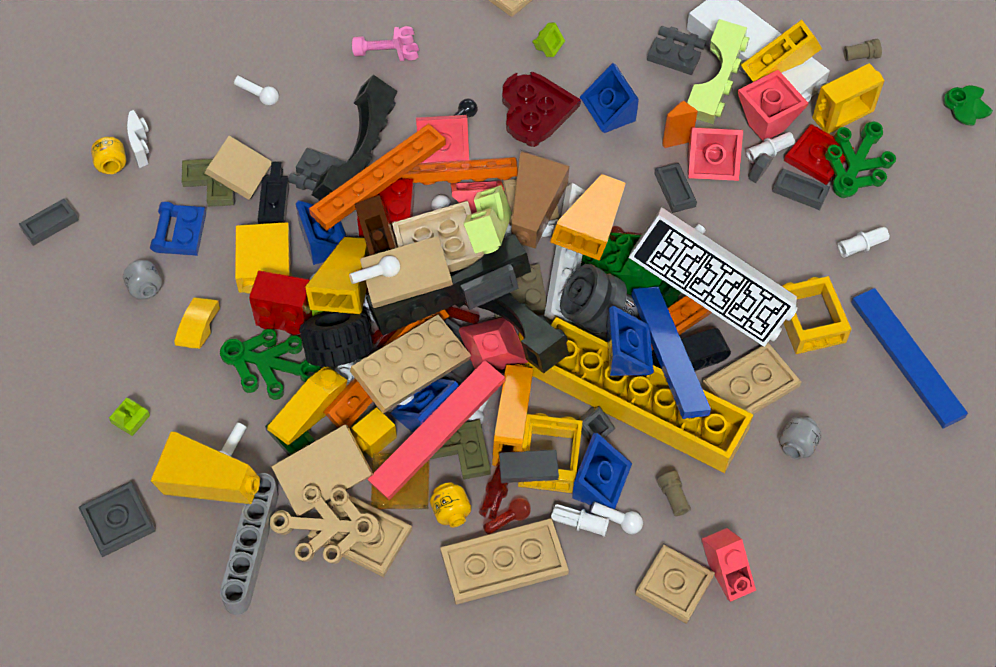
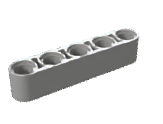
M267 473L257 474L261 478L259 490L262 488H270V490L266 493L257 492L252 504L243 505L220 589V596L225 609L233 615L244 613L250 606L271 528L270 518L275 512L278 501L275 480ZM254 514H263V516L257 520L251 519V517ZM250 539L257 540L251 546H244V543ZM242 566L249 567L244 573L236 572ZM232 594H242L241 598L236 601L229 600Z

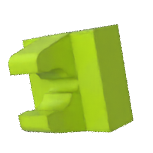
M553 22L547 23L544 29L538 33L539 36L532 41L536 50L543 51L546 57H554L564 44L565 39L556 23Z
M126 397L109 417V420L113 425L133 436L149 418L150 414L148 410Z

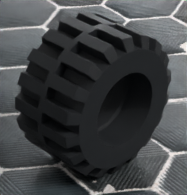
M326 311L309 318L301 324L299 329L306 360L314 366L333 367L348 364L366 356L373 348L368 318L364 311L360 314Z

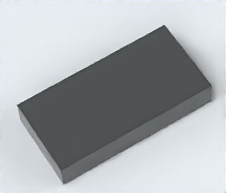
M679 163L655 168L654 174L672 213L696 207V198Z
M782 169L772 192L820 210L830 186Z
M62 199L19 223V226L34 246L77 222L79 219L67 201Z
M511 264L460 285L469 310L519 289Z
M556 450L499 453L501 483L558 480L559 478Z

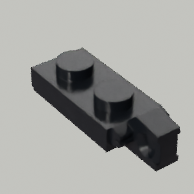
M271 162L270 175L262 177L258 224L285 223L289 182L288 176H283L282 162Z

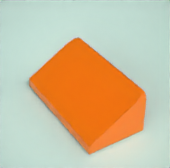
M681 101L667 114L662 143L664 148L689 143L691 129L695 127L698 111L687 102Z

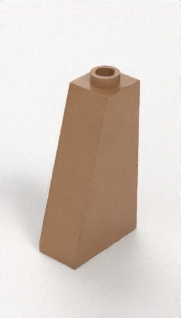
M522 151L519 157L511 235L514 234L521 245L536 248L568 184L570 166Z

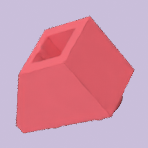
M726 528L702 538L708 564L711 570L715 572V577L730 602L756 591L743 540Z

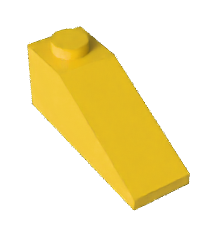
M801 19L741 64L750 79L755 82L776 70L782 73L803 64L822 50V47Z
M323 367L302 385L268 425L267 430L287 445L291 444L326 416L324 414L325 409L344 390L347 379L330 367Z

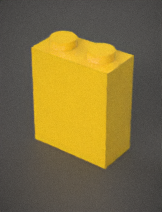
M288 222L236 226L235 279L239 293H251L258 270L291 276V235Z

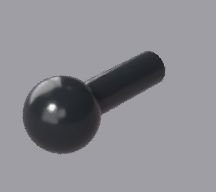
M464 99L459 103L458 111L453 116L467 115V117H473L478 111V106L474 100Z

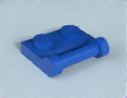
M161 202L158 209L160 216L155 238L151 240L150 249L156 253L198 256L206 218L205 207L173 205L170 202ZM170 217H177L172 242L165 241Z

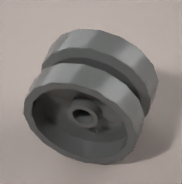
M584 264L570 276L564 287L560 302L562 315L575 323H581L585 328L595 333L606 331L609 308L615 306L623 311L627 297L625 282L612 274H606L602 269L592 264Z

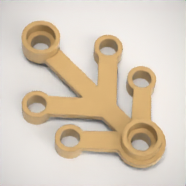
M307 486L303 490L302 497L307 503L315 507L323 519L293 517L290 513L283 510L275 512L270 518L271 529L280 535H287L293 529L321 531L308 543H301L296 547L295 556L303 562L312 560L314 553L339 532L349 533L337 546L329 545L323 551V557L327 562L337 564L341 561L342 556L355 544L373 541L380 531L378 520L371 514H361L349 499V493L340 487L332 490L330 499L335 505L341 506L351 521L339 520L323 500L321 491L315 486ZM315 490L316 497L309 500V492ZM340 492H343V500L337 502L336 495ZM284 517V524L278 527V518ZM363 523H368L369 529L362 533L360 526ZM307 547L309 554L302 558L301 550ZM331 550H336V558L330 560L329 552Z

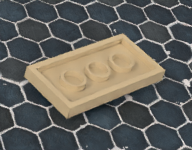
M436 315L351 366L350 372L381 412L385 413L469 361L471 354L442 318Z
M552 518L440 547L456 605L558 578L569 573Z

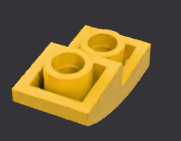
M192 299L178 327L174 340L175 346L198 349L202 347L211 334L209 324L220 310L218 300Z

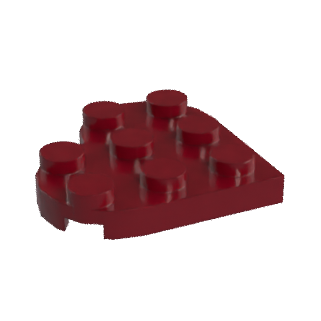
M530 72V75L523 74L517 76L518 73H515L507 78L503 84L502 103L509 109L507 112L506 131L516 140L526 143L530 147H536L540 142L549 138L580 107L581 99L535 72Z

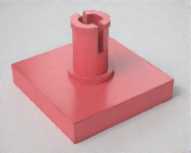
M467 115L416 118L417 131L429 123L446 138V145L421 163L469 160Z

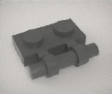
M661 26L658 35L664 36L666 39L655 38L648 52L647 61L692 75L701 56V52L694 50V48L697 47L704 50L707 40L698 38L699 35L693 33L688 35L679 32L678 28L672 26L670 28ZM676 40V41L685 43V44H687V45H686V47H685V46H682V45H679V44L674 43V41Z
M306 148L296 165V172L300 175L290 173L288 182L295 184L296 188L313 191L317 181L312 180V178L318 180L320 175L331 165L337 168L345 164L346 161Z

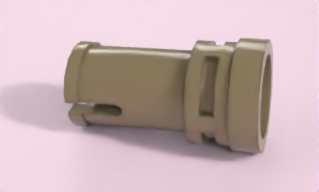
M879 39L865 41L863 44L844 47V58L846 61L861 58L876 59L882 56V47Z
M673 471L660 476L657 479V483L662 493L666 494L674 516H681L689 512L691 507L688 505L681 488L682 483L678 472Z

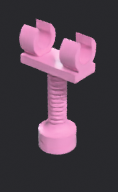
M404 26L400 29L399 27H394L392 40L366 41L363 36L353 37L352 39L354 56H365L368 50L396 49L400 61H404L405 58L412 61L418 58L417 51H419V48L413 40L412 35H415L413 28L409 26Z

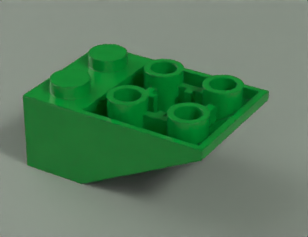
M610 232L600 261L586 255L582 257L581 266L592 264L602 269L606 274H612L625 282L628 295H632L633 289L659 287L662 279L629 258L631 250L642 235Z

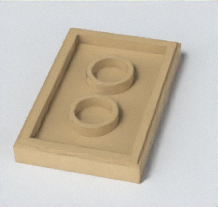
M439 236L360 259L362 269L378 265L385 256H394L400 262V271L395 276L385 277L380 275L366 280L373 308L453 285Z
M767 343L765 347L757 348L704 379L702 385L707 392L751 414H755L800 387L801 381L774 348Z
M343 425L271 466L297 517L315 509L312 504L307 503L302 497L303 490L307 486L318 488L321 491L323 500L327 502L331 500L330 494L333 489L340 487L348 490L374 475L348 425ZM315 490L310 491L308 494V499L312 500L316 497Z
M341 493L338 496H336L337 502L343 500L344 493ZM349 495V499L361 514H371L378 520L380 531L373 541L368 543L358 542L342 557L384 578L411 533L412 526ZM331 500L329 501L328 506L339 520L351 521L341 506L335 505ZM363 523L360 526L362 533L369 529L368 523ZM311 530L308 539L311 541L321 531ZM339 532L323 547L326 548L329 545L337 546L349 533Z

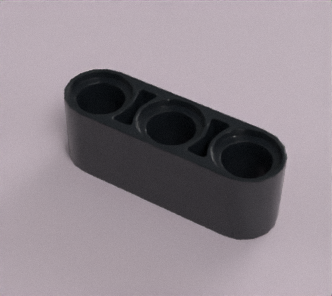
M718 328L709 329L681 339L694 371L718 364L731 355V350ZM652 350L653 365L662 369L655 351Z

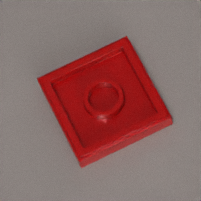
M811 124L785 155L784 161L823 184L828 185L835 176L830 161L825 157V152L831 145L839 147L840 145L835 141L834 136ZM843 152L839 158L842 165L846 162Z

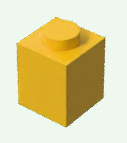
M377 407L351 428L352 435L361 452H366L371 458L397 438L395 424Z

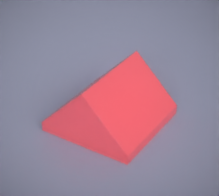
M692 127L688 146V178L739 181L743 130Z

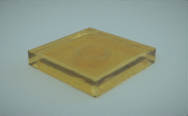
M373 453L372 473L393 453ZM430 459L390 500L372 486L371 506L376 509H429Z

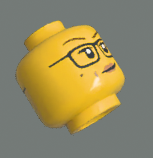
M103 137L96 140L92 145L91 155L93 164L99 172L115 174L124 168L127 159L123 143L119 139Z
M444 483L434 489L433 495L430 498V505L437 522L442 525H450L452 528L466 522L465 518L471 512V505L464 488L454 485V483Z

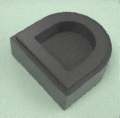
M763 153L754 164L748 176L749 180L757 183L773 158Z

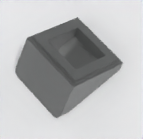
M600 407L589 409L578 419L583 421L581 434L589 441L593 433H598L605 438L615 429Z

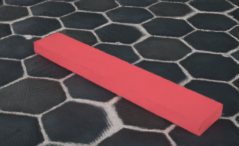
M484 360L373 473L374 475L367 479L368 482L385 498L390 500L506 381L505 377Z

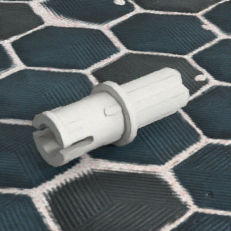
M788 132L773 139H764V142L746 149L747 159L751 164H754L763 153L771 157L776 156L778 151L794 145L795 139L793 134Z
M880 227L867 233L861 231L853 238L838 242V251L843 258L860 251L866 252L870 250L871 246L887 241L890 235L886 227Z
M558 504L554 506L551 515L553 521L576 527V531L583 529L604 537L609 524L608 518L586 513L585 509L579 511Z

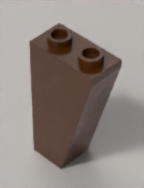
M380 195L355 203L369 255L398 248L387 209Z

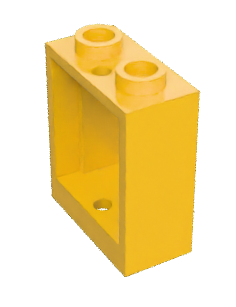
M869 63L821 86L812 116L813 120L823 131L830 134L840 127H844L874 112L885 81L881 73L876 71Z
M829 276L822 278L813 277L804 282L795 284L790 282L782 285L783 288L796 295L797 299L822 294L834 324L803 330L796 313L790 321L785 319L783 324L795 354L847 342L852 329Z
M542 413L527 414L522 452L530 451L532 434L572 438L570 470L558 469V480L518 482V487L573 493L583 421L576 420L573 417H549Z

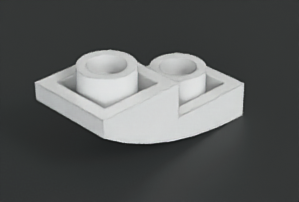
M132 110L128 115L127 130L135 160L139 168L148 165L146 154L149 153L146 145L148 141L145 133L149 129L144 118L139 119L135 111Z

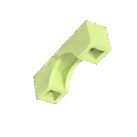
M721 19L718 20L711 38L710 51L718 57L722 68L711 81L703 84H694L687 103L698 111L696 119L714 125L716 117L721 118L725 103H722L724 95L729 96L733 81L730 79L733 73H738L742 59H738L741 51H746L750 38L746 37L747 27Z
M502 185L478 192L474 199L477 213L467 215L464 226L475 254L482 251L484 254L492 253L498 250L502 244L512 215Z

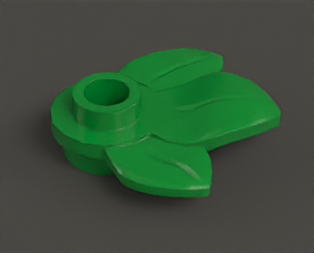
M977 86L955 87L944 96L945 105L953 110L957 120L966 125L974 126L976 119L986 118L993 112L980 99L984 89Z

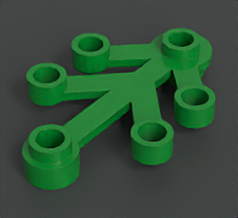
M873 121L864 126L861 131L863 141L856 155L849 141L852 136L851 131L846 127H840L835 133L834 139L839 143L840 147L837 145L829 146L825 152V157L830 161L836 175L833 181V190L837 196L848 198L855 195L858 188L873 185L880 187L887 180V174L883 170L876 168H891L896 162V156L892 152L885 151L880 157L865 160L872 144H876L883 136V127L880 123ZM842 152L849 166L847 172L839 159L842 156ZM876 169L871 176L856 178L860 171Z
M266 329L260 335L245 342L229 339L224 342L220 349L222 361L228 365L235 366L241 377V385L245 392L253 393L259 386L256 376L250 374L245 362H249L257 366L267 385L268 396L273 400L283 397L284 388L282 383L276 380L271 369L300 376L301 380L306 382L311 377L306 375L308 372L317 373L321 368L320 366L311 365L307 360L297 364L277 358L288 352L291 354L300 353L303 349V344L300 337L290 336L285 342L276 345L278 339L276 332L272 329ZM267 336L273 337L271 340H265ZM292 343H298V346L291 347L290 345ZM262 345L269 348L260 353L252 352V350ZM232 352H238L236 355H230ZM248 381L254 382L251 386L245 385ZM273 388L280 389L277 393L271 392Z

